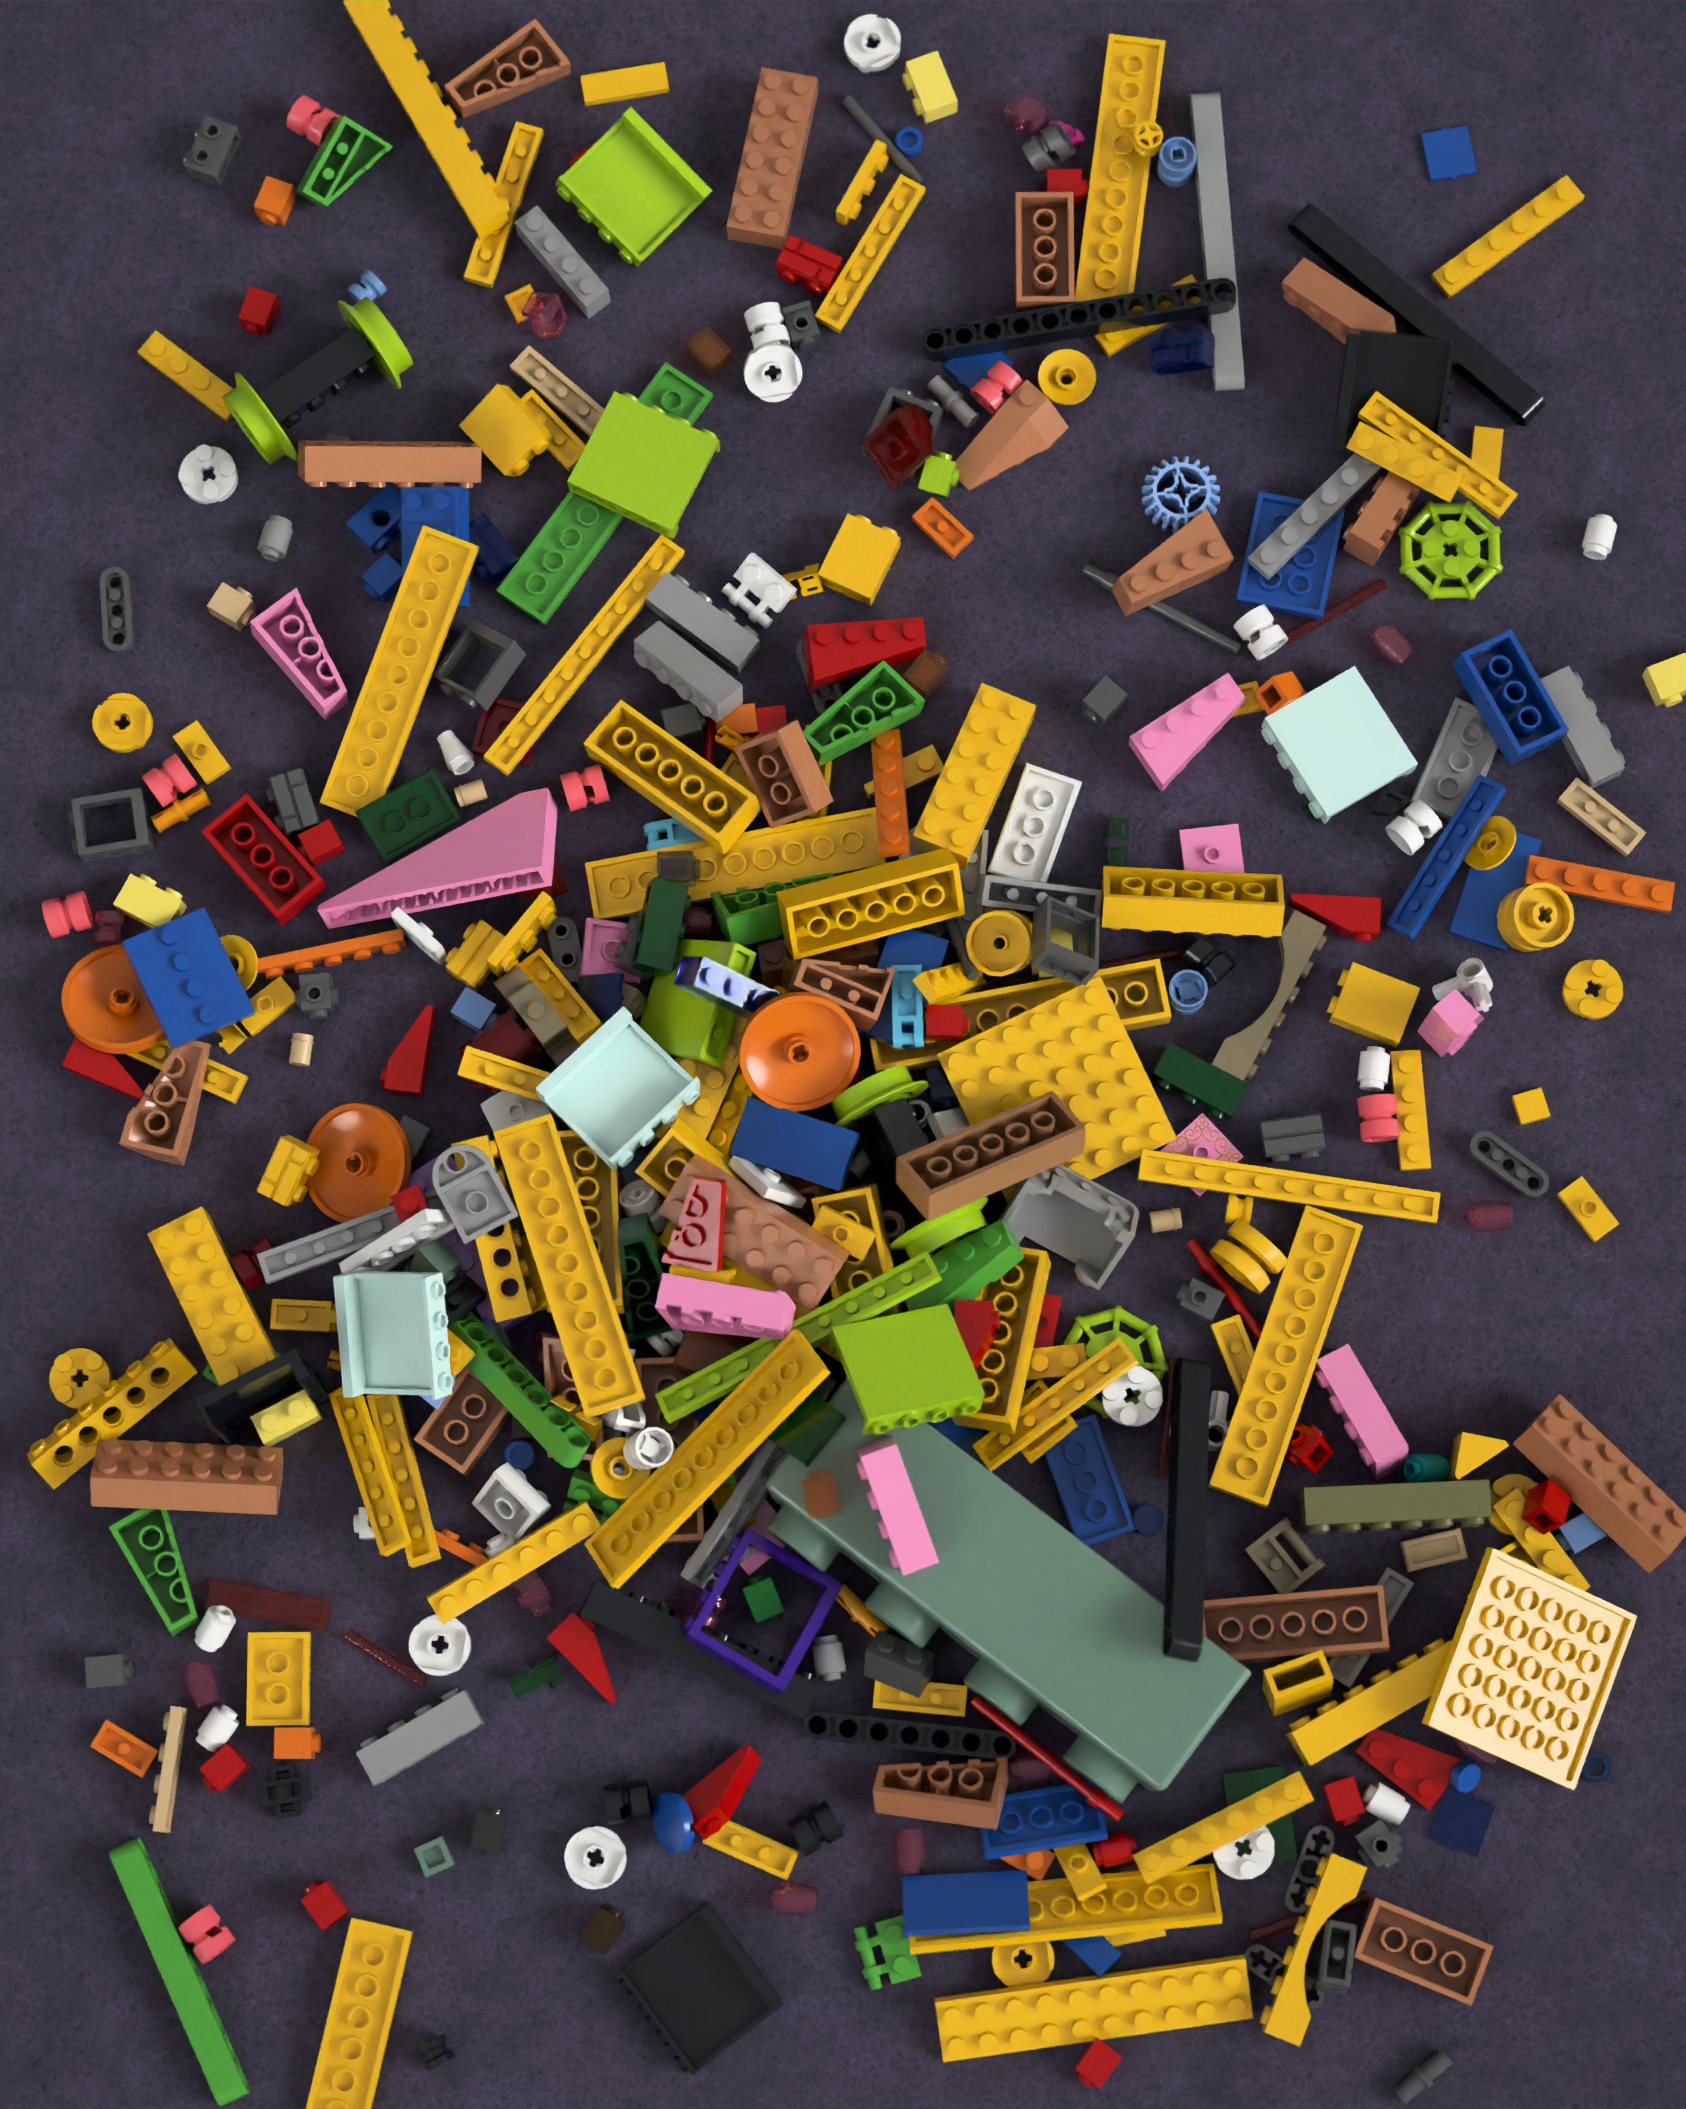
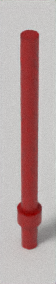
M1194 1237L1185 1245L1199 1262L1197 1266L1204 1275L1208 1274L1221 1292L1225 1293V1299L1237 1315H1240L1243 1323L1258 1341L1263 1328L1217 1268L1219 1265L1211 1255L1208 1256Z
M979 1694L971 1701L970 1704L1083 1794L1086 1797L1085 1801L1094 1808L1098 1806L1116 1822L1121 1818L1124 1811L1106 1798V1793L1098 1786L1095 1788Z

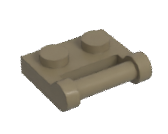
M1287 1516L1244 1550L1278 1594L1291 1593L1326 1565L1321 1558L1317 1559L1290 1526L1293 1523ZM1280 1533L1308 1566L1302 1572L1275 1539Z

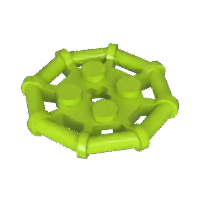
M1430 500L1425 503V507L1406 526L1400 527L1398 531L1401 550L1400 573L1405 574L1429 596L1428 599L1432 601L1434 598H1467L1469 601L1475 599L1476 594L1496 574H1500L1503 569L1500 563V534L1502 531L1499 526L1496 527L1472 505L1473 502L1467 500V502L1433 503ZM1438 514H1461L1459 521L1447 520L1441 522ZM1468 517L1484 533L1476 535L1464 524L1466 518ZM1430 518L1433 527L1424 536L1417 534L1416 531ZM1487 540L1489 561L1480 558V543ZM1412 542L1420 544L1421 556L1416 561L1412 559ZM1454 545L1456 547L1455 552L1458 555L1446 557L1443 546ZM1476 566L1485 569L1472 583L1468 581L1466 576ZM1424 567L1436 578L1434 584L1417 569ZM1455 579L1454 581H1460L1462 587L1439 586L1441 581Z
M1121 1305L1082 1317L1078 1315L1074 1318L1075 1323L1062 1344H1077L1084 1332L1090 1339L1086 1345V1357L1088 1360L1120 1337L1139 1362L1137 1365L1146 1370H1152V1373L1159 1382H1161L1164 1374L1169 1372V1365L1166 1364L1157 1333L1158 1327L1156 1325L1152 1326L1122 1309ZM1114 1320L1113 1330L1094 1334L1090 1329L1092 1326ZM1120 1321L1142 1333V1335L1137 1339H1133L1128 1334L1119 1331ZM1146 1339L1153 1363L1144 1362L1139 1345ZM1129 1388L1134 1397L1124 1399L1125 1402L1132 1401L1134 1404H1138L1137 1397L1140 1395V1392L1138 1390L1132 1391ZM1093 1397L1084 1403L1087 1407L1103 1415V1418L1109 1419L1104 1411L1102 1401L1098 1398Z

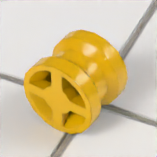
M1146 121L1136 128L1133 140V147L1136 153L1142 157H1153L1160 151L1163 140L1161 127L1157 123Z
M1229 1193L1224 1223L1231 1224L1240 1219L1250 1224L1253 1197L1247 1196L1243 1199L1238 1198L1236 1194Z

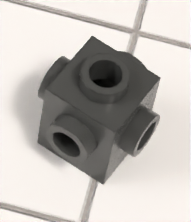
M329 973L299 975L300 990H295L296 1007L301 1008L304 1015L309 1016L313 1020L325 1019L328 1017L327 1014H335V1005L339 1004L338 987H333L331 975Z
M1376 1819L1352 1836L1360 1847L1356 1852L1366 1866L1369 1864L1373 1868L1382 1866L1385 1870L1399 1860L1397 1854L1403 1851L1399 1845L1402 1842L1401 1837L1393 1826L1387 1828L1382 1819ZM1379 1840L1383 1844L1381 1851H1377L1375 1847L1376 1842Z

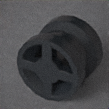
M444 2034L416 2049L418 2054L422 2055L426 2060L425 2067L427 2071L455 2057L453 2050L448 2049L445 2044L447 2039Z

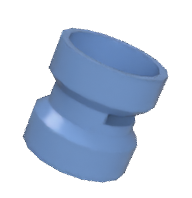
M366 270L360 276V281L357 284L353 283L346 291L356 303L365 296L373 302L376 297H381L387 291V288L374 273Z

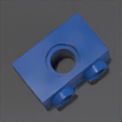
M388 483L386 487H383L346 522L349 532L373 555L377 551L382 552L386 550L393 541L392 537L401 531V496ZM381 517L390 518L385 526H378L376 522Z

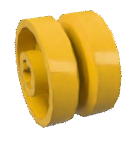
M1534 883L1520 887L1508 893L1500 902L1496 915L1497 928L1503 940L1519 951L1533 952L1550 948L1563 942L1570 934L1574 923L1573 905L1564 891L1550 883Z
M1003 908L982 914L972 923L966 937V950L969 959L978 970L987 975L1002 977L1021 971L1031 963L1032 922L1026 915L1017 910ZM1000 937L1003 938L1005 941L1004 947L1003 943L999 942Z
M1237 1219L1227 1231L1233 1243L1220 1239L1209 1252L1229 1275L1259 1295L1270 1283L1265 1271L1271 1274H1278L1288 1261L1281 1251L1264 1235L1243 1220Z

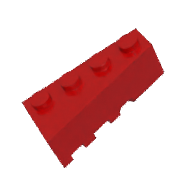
M923 617L807 625L802 641L809 693L819 690L820 687L844 682L845 679L866 675L883 660L891 667L921 657L927 645Z

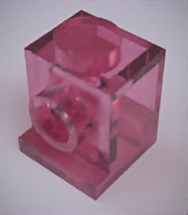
M1019 92L1015 101L1010 100L1003 116L1008 118V123L1015 131L1022 134L1027 132L1031 134V137L1034 135L1039 136L1049 120L1050 108Z
M532 292L521 311L523 316L529 318V323L532 325L537 338L558 339L568 320L560 298L556 293Z
M537 1569L509 1584L512 1590L518 1588L519 1593L515 1596L523 1610L530 1609L536 1618L552 1609L549 1604L555 1600Z

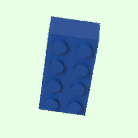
M456 486L401 488L402 580L423 525L469 542V489ZM470 576L457 607H470Z
M1512 629L1462 652L1452 664L1509 766L1559 743L1569 732L1568 727Z

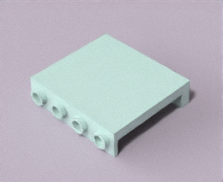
M1355 666L1267 716L1261 726L1263 728L1261 730L1263 738L1269 745L1273 744L1278 752L1277 758L1279 763L1285 770L1289 769L1292 773L1295 788L1300 794L1304 793L1310 801L1308 806L1315 818H1320L1324 824L1333 815L1401 775L1405 777L1414 772L1418 765Z
M623 1006L535 1089L538 1098L614 1171L619 1166L621 1168L625 1167L633 1159V1152L641 1145L645 1147L651 1143L656 1137L655 1132L663 1124L665 1126L671 1124L678 1116L677 1111L684 1104H692L700 1095L699 1090L701 1086L700 1080L697 1077L693 1079L633 1021L632 1014Z
M349 1271L333 1276L343 1397H356L362 1394L431 1396L432 1400H437L452 1394L453 1377L451 1375L449 1358L451 1350L448 1344V1317L445 1310V1285L442 1272Z

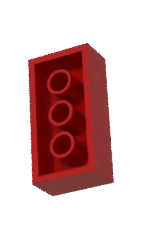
M248 794L244 795L201 831L210 846L281 926L285 925L327 890L324 880Z

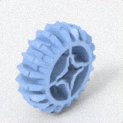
M1176 456L1172 457L1171 465L1163 459L1160 464L1161 468L1153 466L1151 470L1152 475H1146L1145 482L1147 485L1142 486L1141 491L1146 496L1142 497V504L1148 506L1145 509L1146 515L1155 514L1152 518L1153 524L1163 521L1161 528L1163 531L1167 530L1168 526L1171 525L1173 526L1172 531L1175 534L1179 527H1184L1206 508L1210 515L1216 514L1217 508L1214 505L1220 502V497L1216 495L1220 492V486L1214 485L1216 482L1215 475L1207 476L1210 470L1208 466L1202 469L1199 468V459L1195 460L1193 465L1189 464L1188 456L1184 457L1183 463H1179ZM1184 476L1193 479L1198 484L1188 483ZM1173 477V486L1164 489V492L1157 493L1161 483ZM1178 485L1180 491L1182 492V495L1185 496L1184 504L1182 502V499H1180L1179 494H1176ZM1204 497L1203 504L1197 510L1189 513V504L1197 501L1198 498ZM1164 506L1174 507L1178 514L1167 510Z

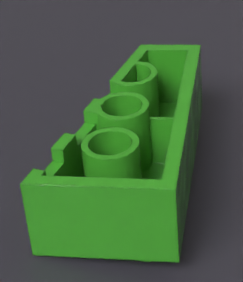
M883 660L803 731L818 767L876 738L879 734L887 732L920 715L925 699Z
M831 872L795 878L792 880L791 885L777 882L766 883L764 889L748 891V886L736 888V894L722 896L721 891L711 892L717 925L728 942H735L745 948L763 940L777 939L783 935L776 892L832 878L834 875Z
M1001 1219L931 1255L942 1281L906 1299L905 1303L908 1311L948 1304L952 1316H954L955 1300H974L981 1294L980 1290L991 1281L995 1283L1025 1258L1015 1233Z
M139 1509L110 1526L111 1533L172 1637L197 1623L199 1617L168 1510Z

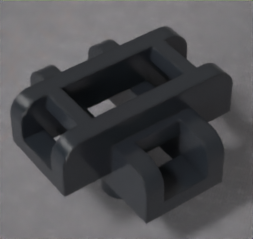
M295 1763L270 1767L272 1781L257 1783L260 1808L275 1805L277 1819L302 1816L301 1801L313 1799L310 1775L297 1777ZM268 1787H270L272 1800H270Z

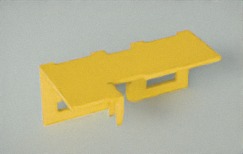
M819 563L805 566V570L781 575L789 583L792 580L798 579L801 587L800 591L804 597L823 592L817 575ZM809 576H813V577H814V578H812V579H808V580H805V581H803V579H802V578H805V577H808V578H809ZM816 586H817V588H818V589H815V590H812V591H808V590H807L808 588H812V587H816ZM796 593L792 596L790 600L797 598Z
M235 1024L216 1031V1033L218 1032L224 1038L221 1040L222 1042H218V1045L223 1047L228 1054H231L247 1039L246 1035Z
M561 1395L550 1400V1402L566 1410L590 1436V1440L595 1441L603 1419L595 1416L586 1419L584 1411L578 1409L577 1404L568 1402Z

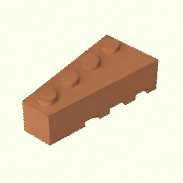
M1305 257L1282 281L1285 300L1293 307H1299L1344 345L1347 328L1396 333L1393 315Z
M1007 1757L996 1758L995 1762H981L980 1759H969L968 1763L949 1764V1761H937V1764L933 1766H921L920 1763L879 1765L873 1787L875 1813L997 1830L1009 1780Z

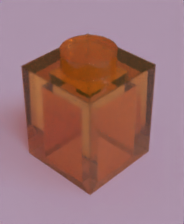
M709 326L702 332L700 330L695 332L688 340V355L711 379L733 360L732 350Z
M925 649L905 672L903 679L927 700L948 675L947 661L935 651L930 653Z
M826 1470L808 1473V1479L802 1480L809 1520L840 1514L833 1474L826 1475Z

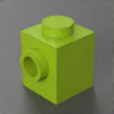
M935 451L934 456L927 454L918 486L919 490L948 498L951 486H957L960 476V470L956 469L957 463L951 461L952 455Z

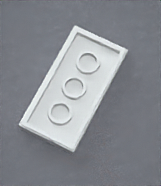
M1026 763L987 873L996 876L1047 882L1082 781Z
M423 1209L340 1262L341 1272H387L416 1254L418 1248L438 1240L456 1227L447 1210Z

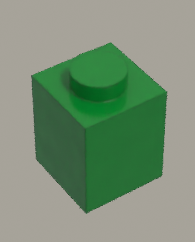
M759 1575L746 1581L748 1587L742 1590L756 1624L785 1613L771 1577L765 1579L764 1575Z

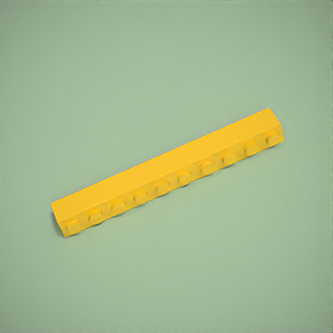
M344 0L343 3L350 18L480 240L510 223L507 212L510 211L509 205L503 195L497 197L494 192L497 186L489 172L484 174L480 167L484 164L476 149L470 151L467 144L470 143V140L463 127L457 129L453 121L457 120L451 106L449 104L443 105L440 99L444 96L436 81L430 83L427 76L430 75V72L423 59L417 61L414 56L417 50L410 37L404 39L401 34L404 28L398 16L395 14L391 17L387 10L391 8L389 1Z

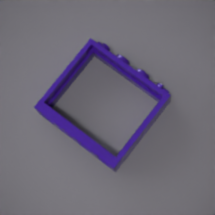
M747 1528L741 1535L736 1533L730 1542L728 1549L732 1552L726 1561L721 1559L712 1575L717 1578L712 1587L706 1585L698 1598V1602L702 1605L696 1614L691 1612L686 1619L683 1628L687 1631L682 1639L774 1694L780 1695L785 1691L843 1584ZM749 1544L823 1588L776 1675H773L700 1631Z

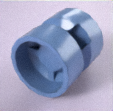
M1173 137L1162 144L1159 152L1157 174L1164 184L1170 187H1181L1191 180L1194 174L1197 151L1190 140L1184 137Z
M1182 970L1176 973L1171 979L1167 990L1170 1008L1180 1015H1192L1198 1012L1203 1006L1208 992L1205 978L1194 970Z

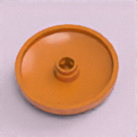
M121 944L93 951L82 958L71 969L63 984L61 1001L66 1023L80 1041L102 1052L128 1054L148 1049L166 1037Z
M812 992L786 993L764 1003L748 1019L741 1033L738 1046L739 1065L750 1089L767 1104L791 1111L812 1110L833 1101L853 1080L858 1069L861 1053L858 1032L847 1012L833 1000Z
M345 1104L329 1111L313 1128L306 1144L319 1149L320 1152L317 1159L320 1160V1163L314 1175H309L305 1184L308 1187V1192L313 1202L328 1217L342 1223L393 1205L390 1196L406 1190L411 1172L410 1147L402 1127L387 1111L369 1104Z

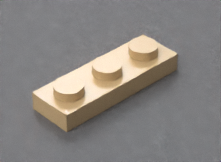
M1577 777L1557 800L1558 804L1625 857L1630 854L1646 834L1643 829Z

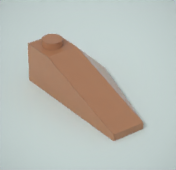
M1026 380L1006 400L955 461L957 463L956 469L960 470L958 482L968 491L972 490L1014 465L1017 466L1033 455L1049 449L1069 428L1049 398L1031 382Z
M543 1337L545 1389L554 1398L561 1395L568 1402L577 1404V1408L583 1411L560 1337ZM603 1424L600 1426L595 1441L591 1440L582 1460H592L596 1449L605 1442ZM547 1451V1456L553 1458Z

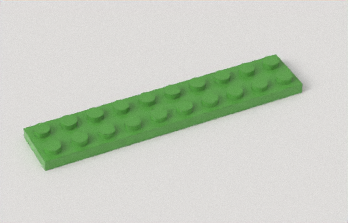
M665 362L638 400L639 403L648 407L651 404L661 408L665 415L674 419L675 417H681L687 420L692 427L712 400L713 393ZM569 491L496 590L497 594L545 626L625 517Z

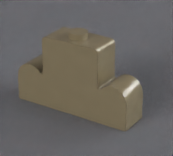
M518 965L493 983L524 1026L528 1027L536 1036L537 1042L556 1068L580 1047L557 1012Z

